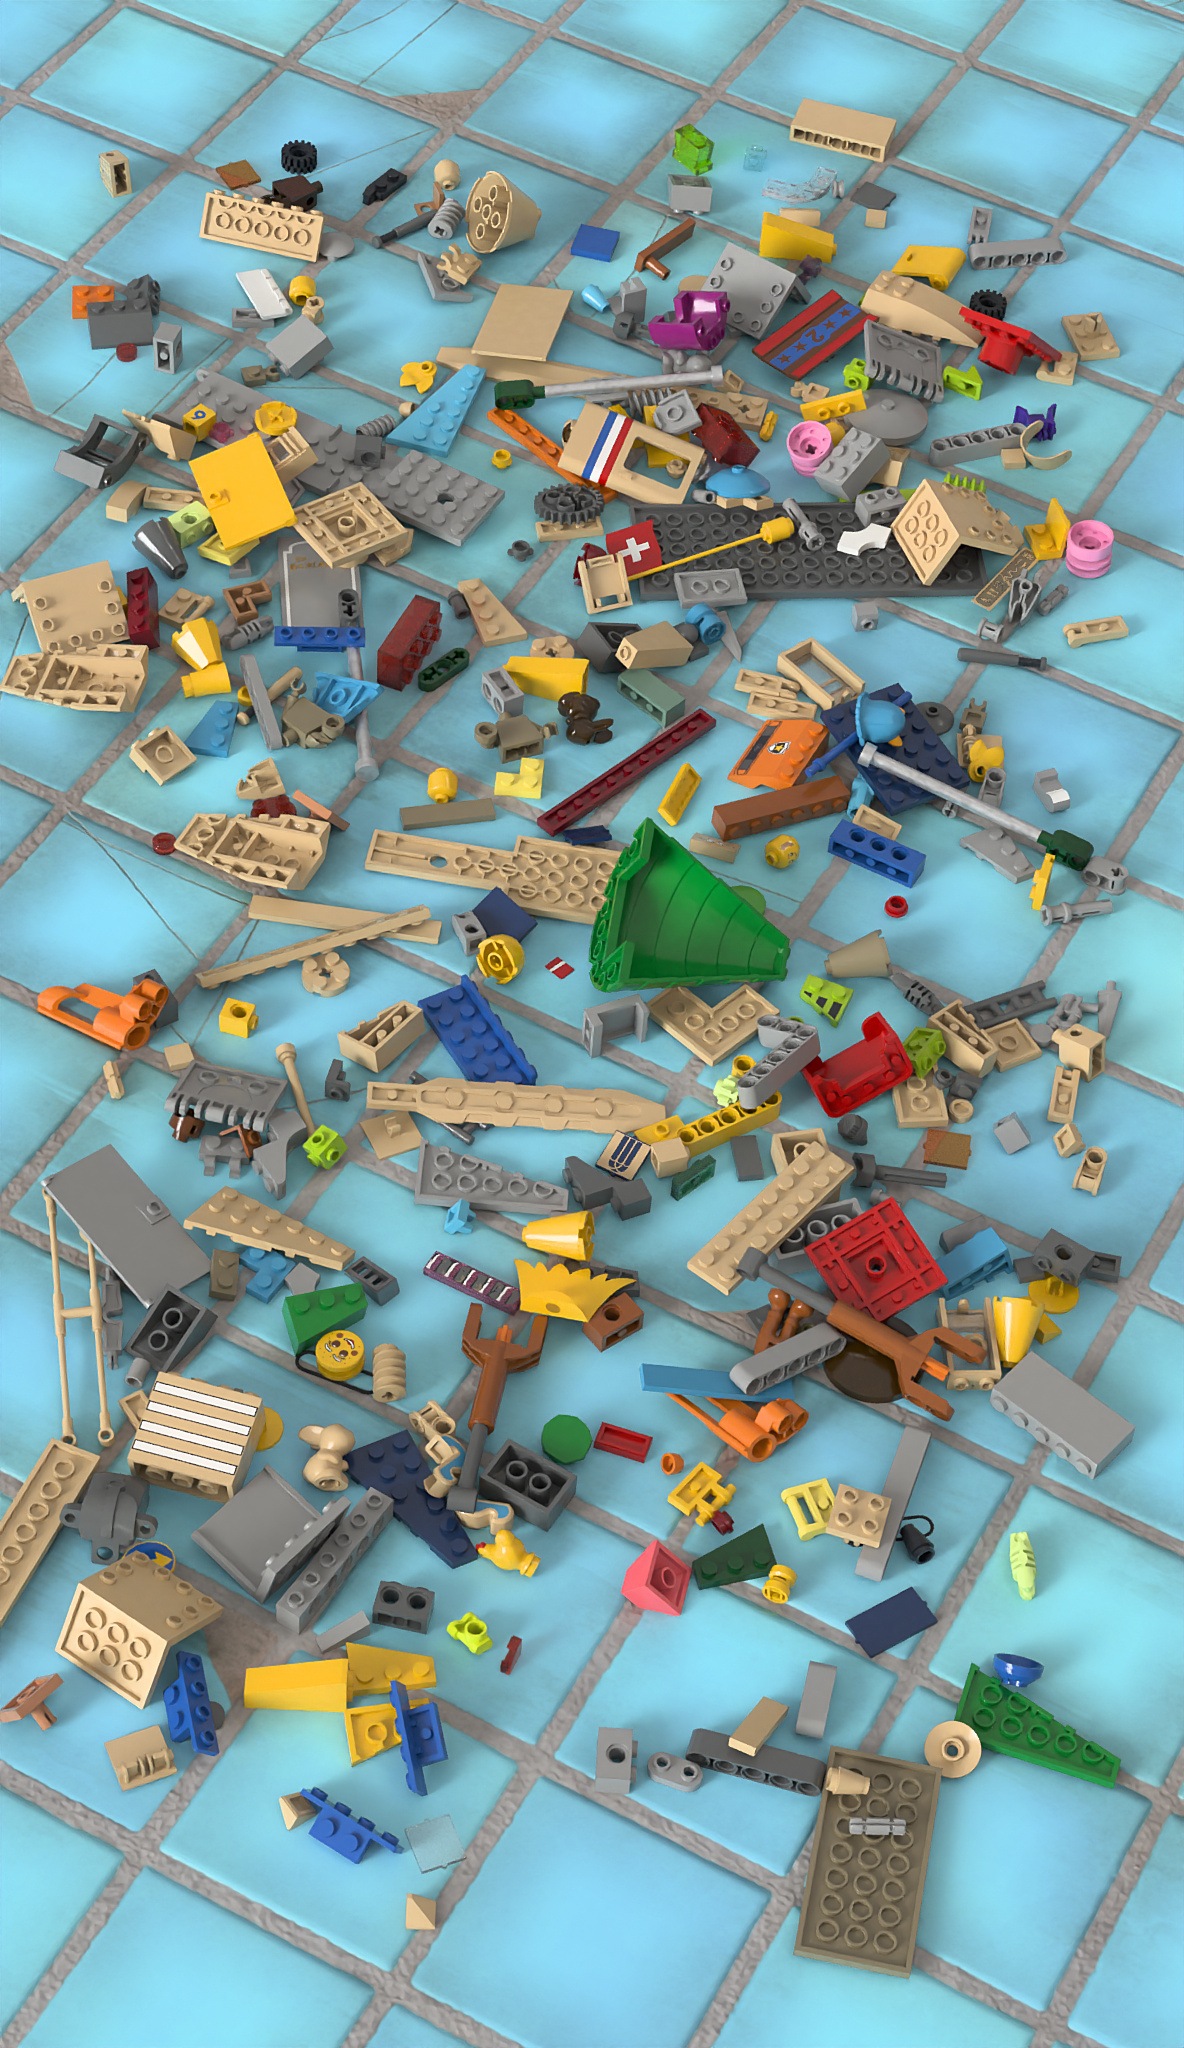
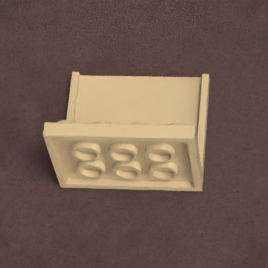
M925 478L890 526L923 585L928 586L933 583L961 544L1014 556L1018 551L1013 538L1004 528V523L999 520L996 510L990 505L987 496L982 491L969 490L966 487L954 486L948 482L942 483Z
M108 560L22 582L11 593L13 602L20 601L21 604H27L38 643L44 655H53L56 650H64L65 653L75 652L78 647H87V650L97 648V645L112 644L131 639L128 634V623Z
M136 1550L78 1583L55 1651L143 1710L150 1704L170 1647L221 1617L224 1607L216 1603L213 1598L193 1588L190 1583L172 1574L169 1569L149 1559L146 1554Z

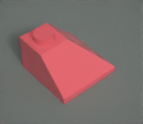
M655 1540L627 1569L621 1593L638 1608L679 1616L681 1615L692 1569L658 1540Z

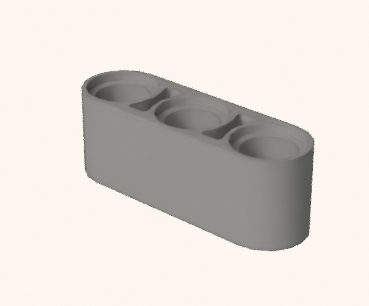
M810 1661L795 1729L796 1734L823 1739L837 1666Z

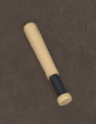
M292 667L267 690L270 703L291 687L293 679L297 678L299 680L302 678L303 672L299 667ZM253 705L245 712L237 714L236 719L242 726L247 725L250 721L249 719L256 714Z

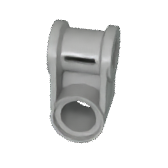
M992 767L987 770L978 795L979 800L998 809L1001 806L1006 782V772L1003 769Z
M1101 856L1092 857L1081 873V878L1085 884L1103 890L1110 895L1119 896L1126 890L1124 882L1128 877L1127 868L1106 860Z

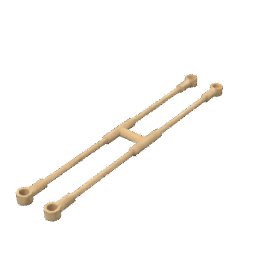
M43 1188L42 1194L46 1201V1211L50 1226L55 1293L53 1294L55 1334L58 1338L64 1415L62 1419L63 1436L60 1438V1441L66 1443L71 1440L73 1442L70 1445L78 1446L73 1431V1419L70 1417L64 1339L66 1336L65 1320L91 1316L93 1332H95L101 1404L98 1438L102 1446L109 1447L114 1444L115 1436L111 1429L110 1413L107 1407L101 1334L103 1331L100 1289L97 1285L95 1248L87 1239L91 1289L89 1291L91 1306L64 1309V1299L60 1285L55 1218L57 1216L56 1201L50 1195H47L48 1192ZM110 1435L109 1439H102L104 1436Z

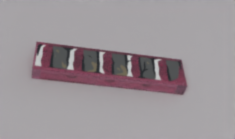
M435 1251L423 1268L424 1275L512 1316L520 1308V1289L438 1251Z

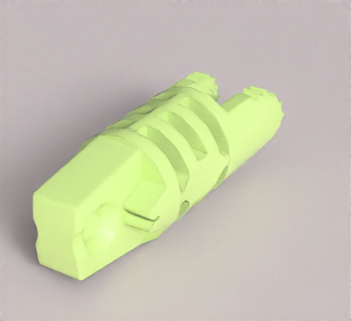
M1027 1532L1010 1534L1009 1553L1013 1579L1018 1582L1020 1596L1025 1601H1029L1034 1598L1036 1592L1034 1579L1037 1577L1034 1551Z

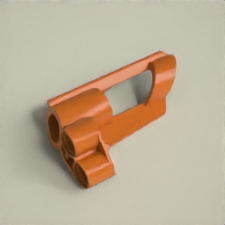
M145 979L137 986L134 985L125 997L86 983L74 989L66 986H53L45 989L38 995L37 1011L119 1050L125 1048L134 1051L142 1047L148 1040L150 1026L156 1021L164 1007L169 990L166 986L151 979ZM75 997L101 1010L96 1015L93 1025L59 1010L58 1005L67 998Z
M665 1393L703 1421L717 1437L754 1463L766 1460L772 1455L777 1445L786 1442L800 1431L809 1418V1412L791 1399L777 1398V1400L771 1401L765 1407L762 1406L758 1413L739 1400L705 1397L726 1413L718 1422L682 1394Z

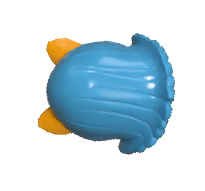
M862 692L857 698V708L855 710L856 731L860 745L865 746V741L868 740L875 743L888 742L894 747L902 746L903 742L899 734L905 726V711L889 701L869 699L870 694L868 692Z

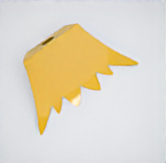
M514 1259L520 1283V1310L589 1322L597 1309L610 1295L623 1286L637 1281L628 1278H616L605 1281L608 1274H601L590 1279V1269H581L569 1274L568 1269L563 1264H557L547 1272L546 1267L541 1262H538L536 1267L533 1268L523 1260Z

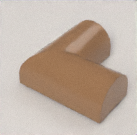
M265 579L222 590L223 597L238 626L258 618V611L254 605L272 601V592Z

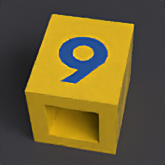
M200 403L183 415V431L198 436L196 441L200 442L217 430L216 413Z

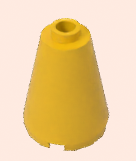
M583 1210L530 1221L527 1227H523V1242H526L529 1248L578 1261H590L594 1250V1243H591V1234L595 1235L593 1214Z
M994 1296L993 1314L999 1359L1002 1362V1367L1014 1368L1029 1351L1044 1312L1045 1304L1039 1302L1038 1307H1035L1036 1304H1032L1030 1300L1002 1297V1302H999L1000 1298Z

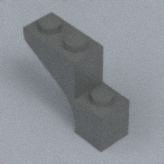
M576 1156L565 1158V1169L562 1170L563 1178L567 1184L570 1183L575 1201L580 1202L584 1210L611 1203L613 1211L615 1213L618 1212L622 1221L650 1213L652 1196L642 1178L633 1181L613 1180Z

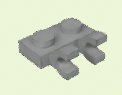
M202 1135L199 1160L204 1161V1176L214 1177L216 1162L229 1163V1178L239 1179L241 1165L250 1164V1158L246 1156L241 1138Z

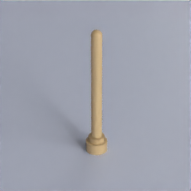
M283 1043L275 1049L278 1061L285 1065L301 1119L307 1126V1139H309L314 1134L315 1127L294 1064L297 1053L292 1043Z

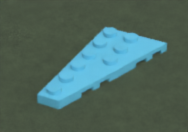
M466 364L386 437V443L447 458L486 377L487 369Z

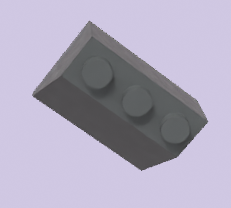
M149 299L86 303L92 350L153 345L154 333Z

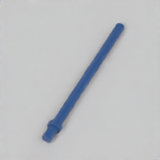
M906 691L892 703L902 707L912 699V694ZM857 731L853 732L823 757L816 758L812 765L805 770V774L808 777H812L817 772L824 771L827 764L859 740Z

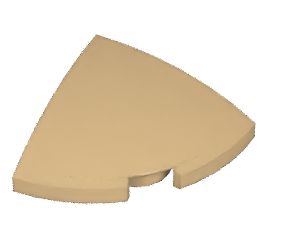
M272 757L250 768L246 781L244 782L241 778L236 787V793L240 799H265L286 793Z

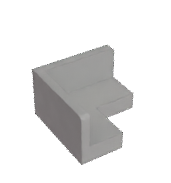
M639 277L631 278L630 283L629 281L621 282L620 296L607 299L611 304L610 311L615 318L617 314L628 311L635 313L634 323L644 322L647 288ZM622 322L621 326H628V324Z

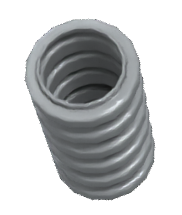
M385 414L378 419L358 426L356 428V435L383 437L396 428L395 420L391 415Z

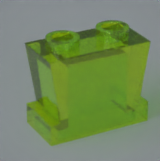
M691 124L674 130L675 149H673L672 156L696 176L712 170L713 163L710 160L715 143Z

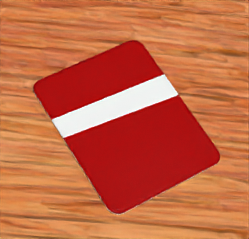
M559 957L545 965V968L560 979L565 978L574 971L571 966Z

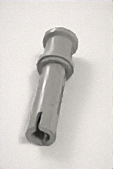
M787 498L782 506L798 527L799 536L806 540L808 549L812 551L820 549L825 543V537L817 531L816 524L807 519L795 499Z
M1110 899L1078 904L1061 902L1060 905L1056 906L1042 905L1040 915L1045 926L1061 921L1069 923L1075 918L1111 914L1113 912V904Z

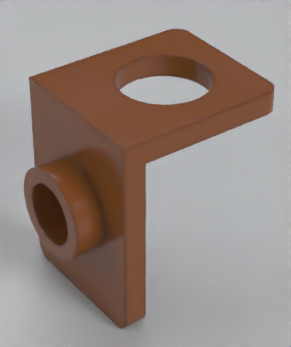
M253 1123L250 1129H245L243 1124L219 1133V1136H224L238 1131L248 1158L253 1157L254 1149L263 1146L259 1132L253 1130Z

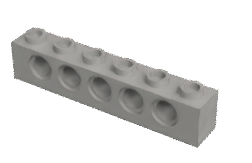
M372 1487L369 1488L277 1602L276 1622L298 1635L301 1634L392 1520L393 1499Z

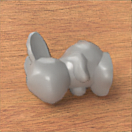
M669 349L666 352H662V375L710 371L712 366L709 358L710 351L697 350L696 355L692 356L679 349Z

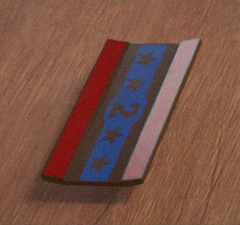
M832 289L752 348V353L761 361L790 379L800 381L824 362L828 363L829 358L833 359L837 352L864 333V324L867 319L877 323L880 317L870 313L867 314L844 300L841 295Z

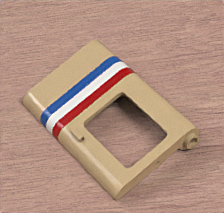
M586 401L557 467L648 504H682L699 465L704 466L708 454L704 453L705 449ZM635 439L690 461L678 489L669 487L624 467Z

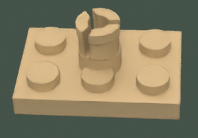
M1101 312L1062 316L1061 324L1075 353L1078 354L1080 362L1119 358L1120 350Z

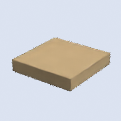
M1017 1018L984 1030L999 1048L994 1064L999 1073L1040 1058L1042 1055V1050Z

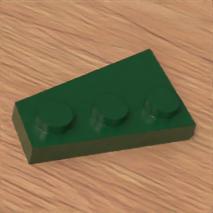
M762 1523L692 1561V1570L699 1590L767 1577L772 1567L777 1565Z

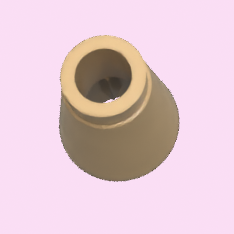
M840 1766L829 1768L826 1778V1790L832 1791L833 1794L867 1795L870 1786L869 1777H864Z

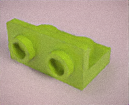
M915 1027L902 1043L917 1077L920 1079L927 1075L946 1051V1044L941 1030Z

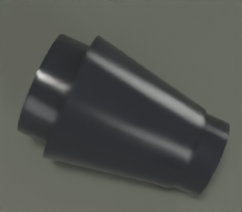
M907 1524L901 1528L900 1535L910 1559L917 1564H924L930 1561L935 1555L933 1543L913 1524Z

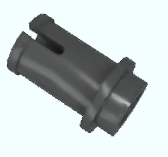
M452 591L448 595L449 605L453 607L457 619L467 618L470 612L464 602V594L460 591Z

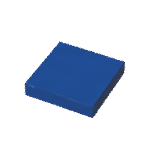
M581 224L571 247V255L610 263L620 239V232Z

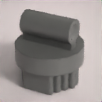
M844 1114L839 1123H837L838 1133L849 1143H858L860 1146L866 1145L867 1121L859 1115Z

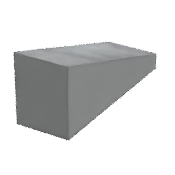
M362 1610L317 1636L315 1642L322 1654L346 1645V1642L352 1643L369 1636L370 1622Z

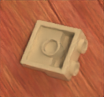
M168 725L161 729L155 728L150 732L148 738L143 741L142 739L137 740L131 746L132 750L129 755L143 773L148 771L160 786L195 764L197 760Z

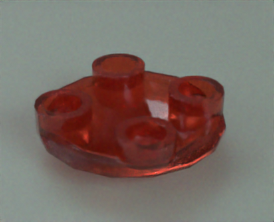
M279 795L264 800H255L252 803L253 809L251 810L250 817L259 818L260 814H269L270 818H279L280 814L297 816V810L287 795Z

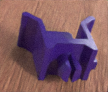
M1053 404L1048 408L1046 419L1043 414L1029 415L1027 409L1016 406L1013 423H1021L1027 428L1032 423L1041 420L1044 425L1033 438H1037L1039 441L1041 439L1043 441L1046 439L1053 440V435L1056 434L1054 418L1057 404Z

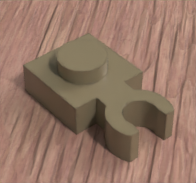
M262 365L241 368V376L246 387L266 385V381H280L277 365L268 366L266 369H263Z
M972 698L969 708L964 709L959 729L963 730L966 725L971 724L976 728V733L981 734L987 716L985 712L987 701H983L981 706H977L974 704L975 698Z

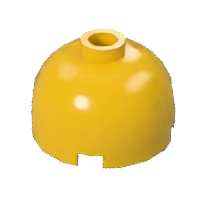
M499 934L491 936L479 944L480 953L477 954V962L480 970L487 978L492 975L499 980L495 983L506 984L521 973L525 964V953L523 947L515 938Z

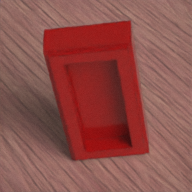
M602 1422L593 1448L644 1463L653 1437Z

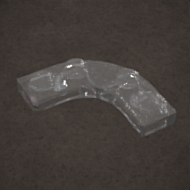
M819 166L813 178L803 184H789L769 178L762 189V196L787 202L791 205L812 202L823 198L832 187V181L837 178V171Z

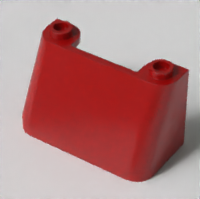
M879 1011L866 1018L862 1023L861 1030L865 1039L822 1062L819 1056H816L800 1070L801 1075L829 1117L838 1118L905 1081L913 1072L912 1063L898 1035Z

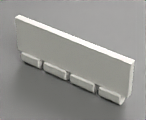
M268 269L236 273L238 281L262 320L292 314L293 309Z

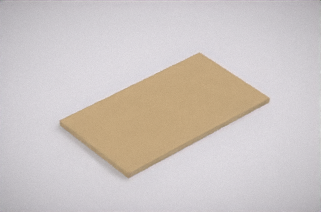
M501 283L471 349V354L546 361L574 291Z

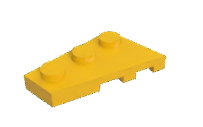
M346 1642L349 1670H354L353 1696L389 1693L392 1691L390 1681L393 1680L406 1685L407 1690L436 1687L437 1681L433 1657Z
M429 1699L409 1700L410 1709L429 1704ZM392 1703L344 1709L352 1767L402 1743L401 1735L398 1734L395 1727L397 1713Z

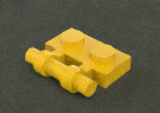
M701 1461L668 1495V1502L688 1516L696 1509L700 1512L696 1522L703 1527L708 1521L711 1522L710 1518L714 1516V1511L720 1510L722 1506H727L732 1501V1496L736 1493L737 1489L732 1484H728L725 1488L721 1487L719 1484L722 1482L723 1476ZM711 1494L715 1499L709 1504L704 1500Z

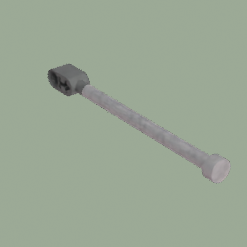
M343 589L338 594L340 627H360L358 593L353 589ZM346 647L350 678L364 681L360 647ZM366 707L354 717L359 758L355 763V773L360 781L369 782L378 777L379 770L377 761L372 758Z

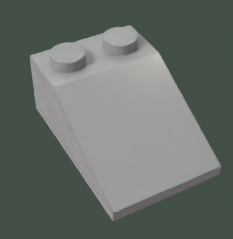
M667 174L668 202L673 212L685 213V210H690L694 214L700 215L710 212L712 186L707 177Z

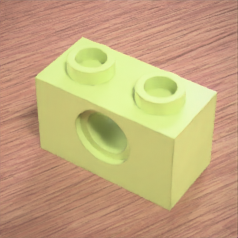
M195 501L167 517L173 526L181 549L215 530V524L208 508L199 501Z

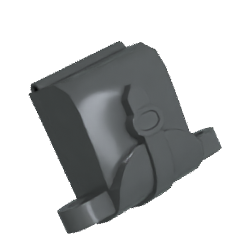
M95 1473L82 1504H65L59 1516L61 1523L65 1526L78 1528L81 1538L92 1540L91 1562L108 1566L119 1560L120 1545H133L136 1538L150 1539L154 1537L158 1528L157 1519L152 1515L145 1514L150 1499L149 1481L138 1476L121 1473ZM107 1547L112 1550L113 1556L108 1559L102 1558L98 1554V1549Z

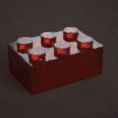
M701 402L696 411L702 421V426L691 430V433L700 438L702 446L713 454L712 458L717 463L728 464L731 468L734 465H742L748 468L760 452V449L729 412Z

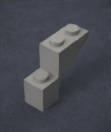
M296 1110L269 1120L268 1132L266 1133L269 1143L253 1150L254 1161L251 1162L252 1168L256 1175H261L266 1190L269 1193L272 1192L277 1200L283 1199L286 1196V1162L289 1154L307 1141V1126Z

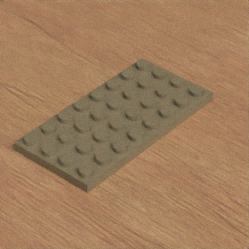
M831 1745L793 1955L906 1979L910 1978L943 1768ZM840 1766L864 1777H869L870 1786L867 1795L833 1794L832 1791L826 1790V1778L829 1768ZM851 1817H862V1820H866V1817H888L890 1820H893V1818H904L906 1832L904 1835H893V1832H889V1835H866L865 1832H862V1834H851L849 1831V1820Z

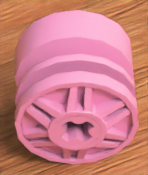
M806 421L793 427L788 434L787 447L794 469L804 477L814 478L812 474L834 449L830 431L819 422Z
M1084 520L1075 523L1070 528L1067 537L1065 561L1066 567L1071 573L1082 578H1097L1109 571L1114 541L1113 531L1110 527L1099 521Z

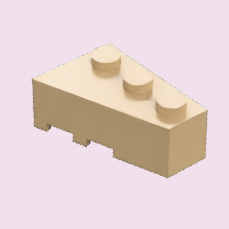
M957 999L929 1017L926 1028L941 1030L946 1044V1051L943 1054L946 1058L966 1073L982 1078L993 1070L999 1048L984 1029L980 1030L974 1023L975 1018L973 1015L967 1014L962 1008V1001Z
M402 1000L377 1013L378 1017L368 1022L363 1020L357 1023L358 1027L348 1032L343 1030L337 1033L341 1055L379 1074L426 1031L423 1009Z

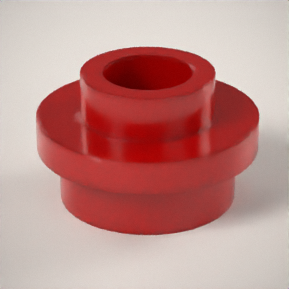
M892 896L886 901L884 909L889 916L900 918L907 914L908 904L903 897Z

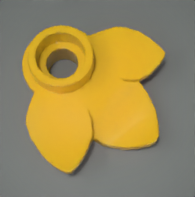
M432 361L405 364L401 368L404 373L400 378V387L416 385L420 394L425 393L434 383L433 379L437 373L436 364Z
M981 739L977 740L969 751L971 761L967 768L969 778L974 782H983L988 769L992 767L1003 769L1000 765L1004 760V749L1002 747L987 749ZM978 767H981L982 770L980 775L977 772Z

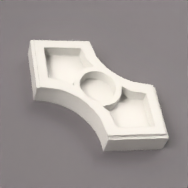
M871 523L862 531H844L837 550L859 556L862 551L869 548L884 549L891 535V528Z

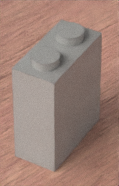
M304 314L265 346L269 352L267 356L274 365L279 364L280 370L287 377L290 375L295 380L299 379L334 349L328 337Z

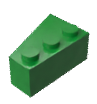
M361 1282L285 1297L282 1314L295 1357L309 1347L317 1345L318 1341L325 1334L336 1330H345L364 1319L368 1304Z

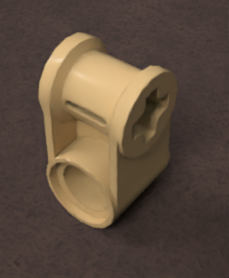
M1096 1146L1087 1149L1082 1163L1076 1172L1072 1189L1080 1188L1092 1192L1093 1196L1097 1195L1107 1161V1153L1104 1149Z
M435 1400L428 1401L427 1406L418 1412L413 1411L409 1414L410 1422L415 1430L421 1433L429 1442L436 1434L441 1433L456 1439L454 1420L442 1410Z

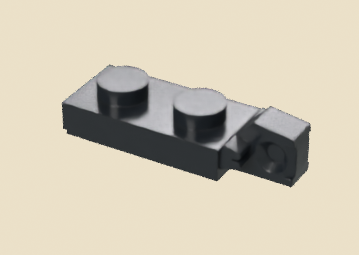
M390 168L366 187L362 194V203L369 206L377 199L384 201L407 182V175Z

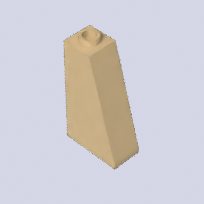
M663 621L624 637L615 656L628 669L683 666L686 664L694 647L671 624Z

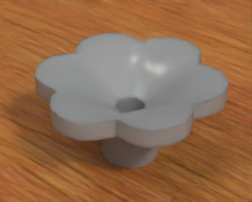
M708 463L696 471L691 482L692 485L700 480L706 485V481L709 479L707 473L711 470Z

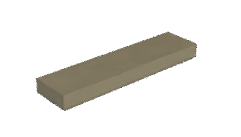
M492 798L400 808L399 811L403 831L496 820Z

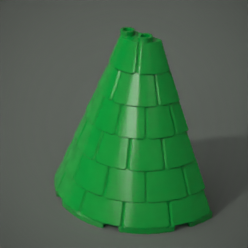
M647 817L634 832L633 837L636 839L633 840L630 847L623 849L603 893V896L608 899L604 902L601 911H597L588 958V962L593 964L589 972L593 986L599 991L611 993L626 990L666 989L712 984L724 985L741 982H783L788 973L786 964L791 953L789 948L790 939L770 923L748 901L739 896L721 878L714 876L674 837H669L651 818Z

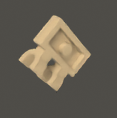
M452 243L448 249L454 255L444 251L440 258L444 259L446 263L440 261L437 268L446 270L448 272L447 276L466 285L481 268L483 261L473 254L467 252L462 254L459 246Z

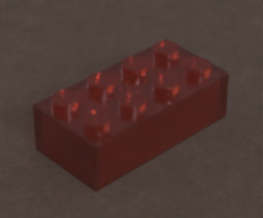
M419 595L414 596L377 651V684L402 692L406 684L409 685L411 683L414 672L421 668L424 657L429 656L432 645L435 641L438 642L441 637L442 630L439 629L442 619L440 602Z

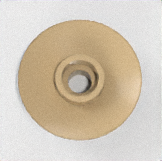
M946 1721L935 1726L928 1734L924 1746L925 1757L929 1766L943 1768L942 1776L960 1778L972 1772L977 1766L981 1757V1743L977 1734L968 1725L958 1721ZM955 1747L958 1753L955 1756H950L947 1753V1749Z

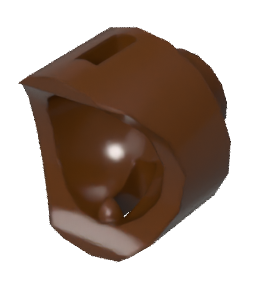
M178 1108L177 1112L172 1114L168 1123L175 1129L172 1137L184 1143H187L190 1137L199 1138L205 1126V1121L195 1118L194 1109L189 1108L186 1115L181 1117L182 1115L179 1114Z

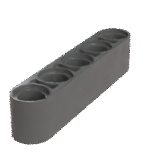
M702 1728L693 1730L685 1756L686 1760L694 1762L702 1768L807 1796L820 1795L827 1765L821 1760L763 1745L755 1756H751L728 1746L731 1737L729 1735Z

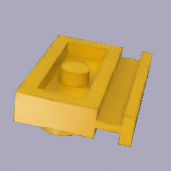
M1046 853L1041 870L1036 869L1033 882L1037 883V885H1033L1029 898L1033 899L1031 909L1041 910L1049 887L1055 855Z

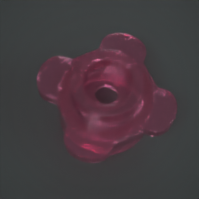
M225 422L215 423L213 430L209 431V437L215 438L219 443H225L229 437L234 436V430L230 429L229 424Z

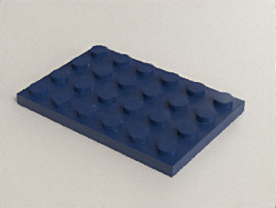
M899 683L870 693L869 699L892 703L905 691ZM857 699L821 712L820 719L838 743H841L856 731L855 710L857 708ZM911 699L900 707L905 711L906 720L905 726L899 734L903 742L902 746L894 747L888 742L875 743L868 740L865 741V745L869 742L878 746L877 752L955 789L960 790L970 784V778ZM859 740L844 751L891 816L940 797L872 764L867 768L857 763L865 747L860 745Z

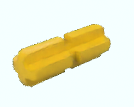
M774 411L766 414L760 430L759 437L764 441H768L772 437L776 426L778 414H775Z

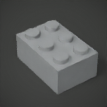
M852 427L812 475L823 491L852 503L892 455L881 438Z

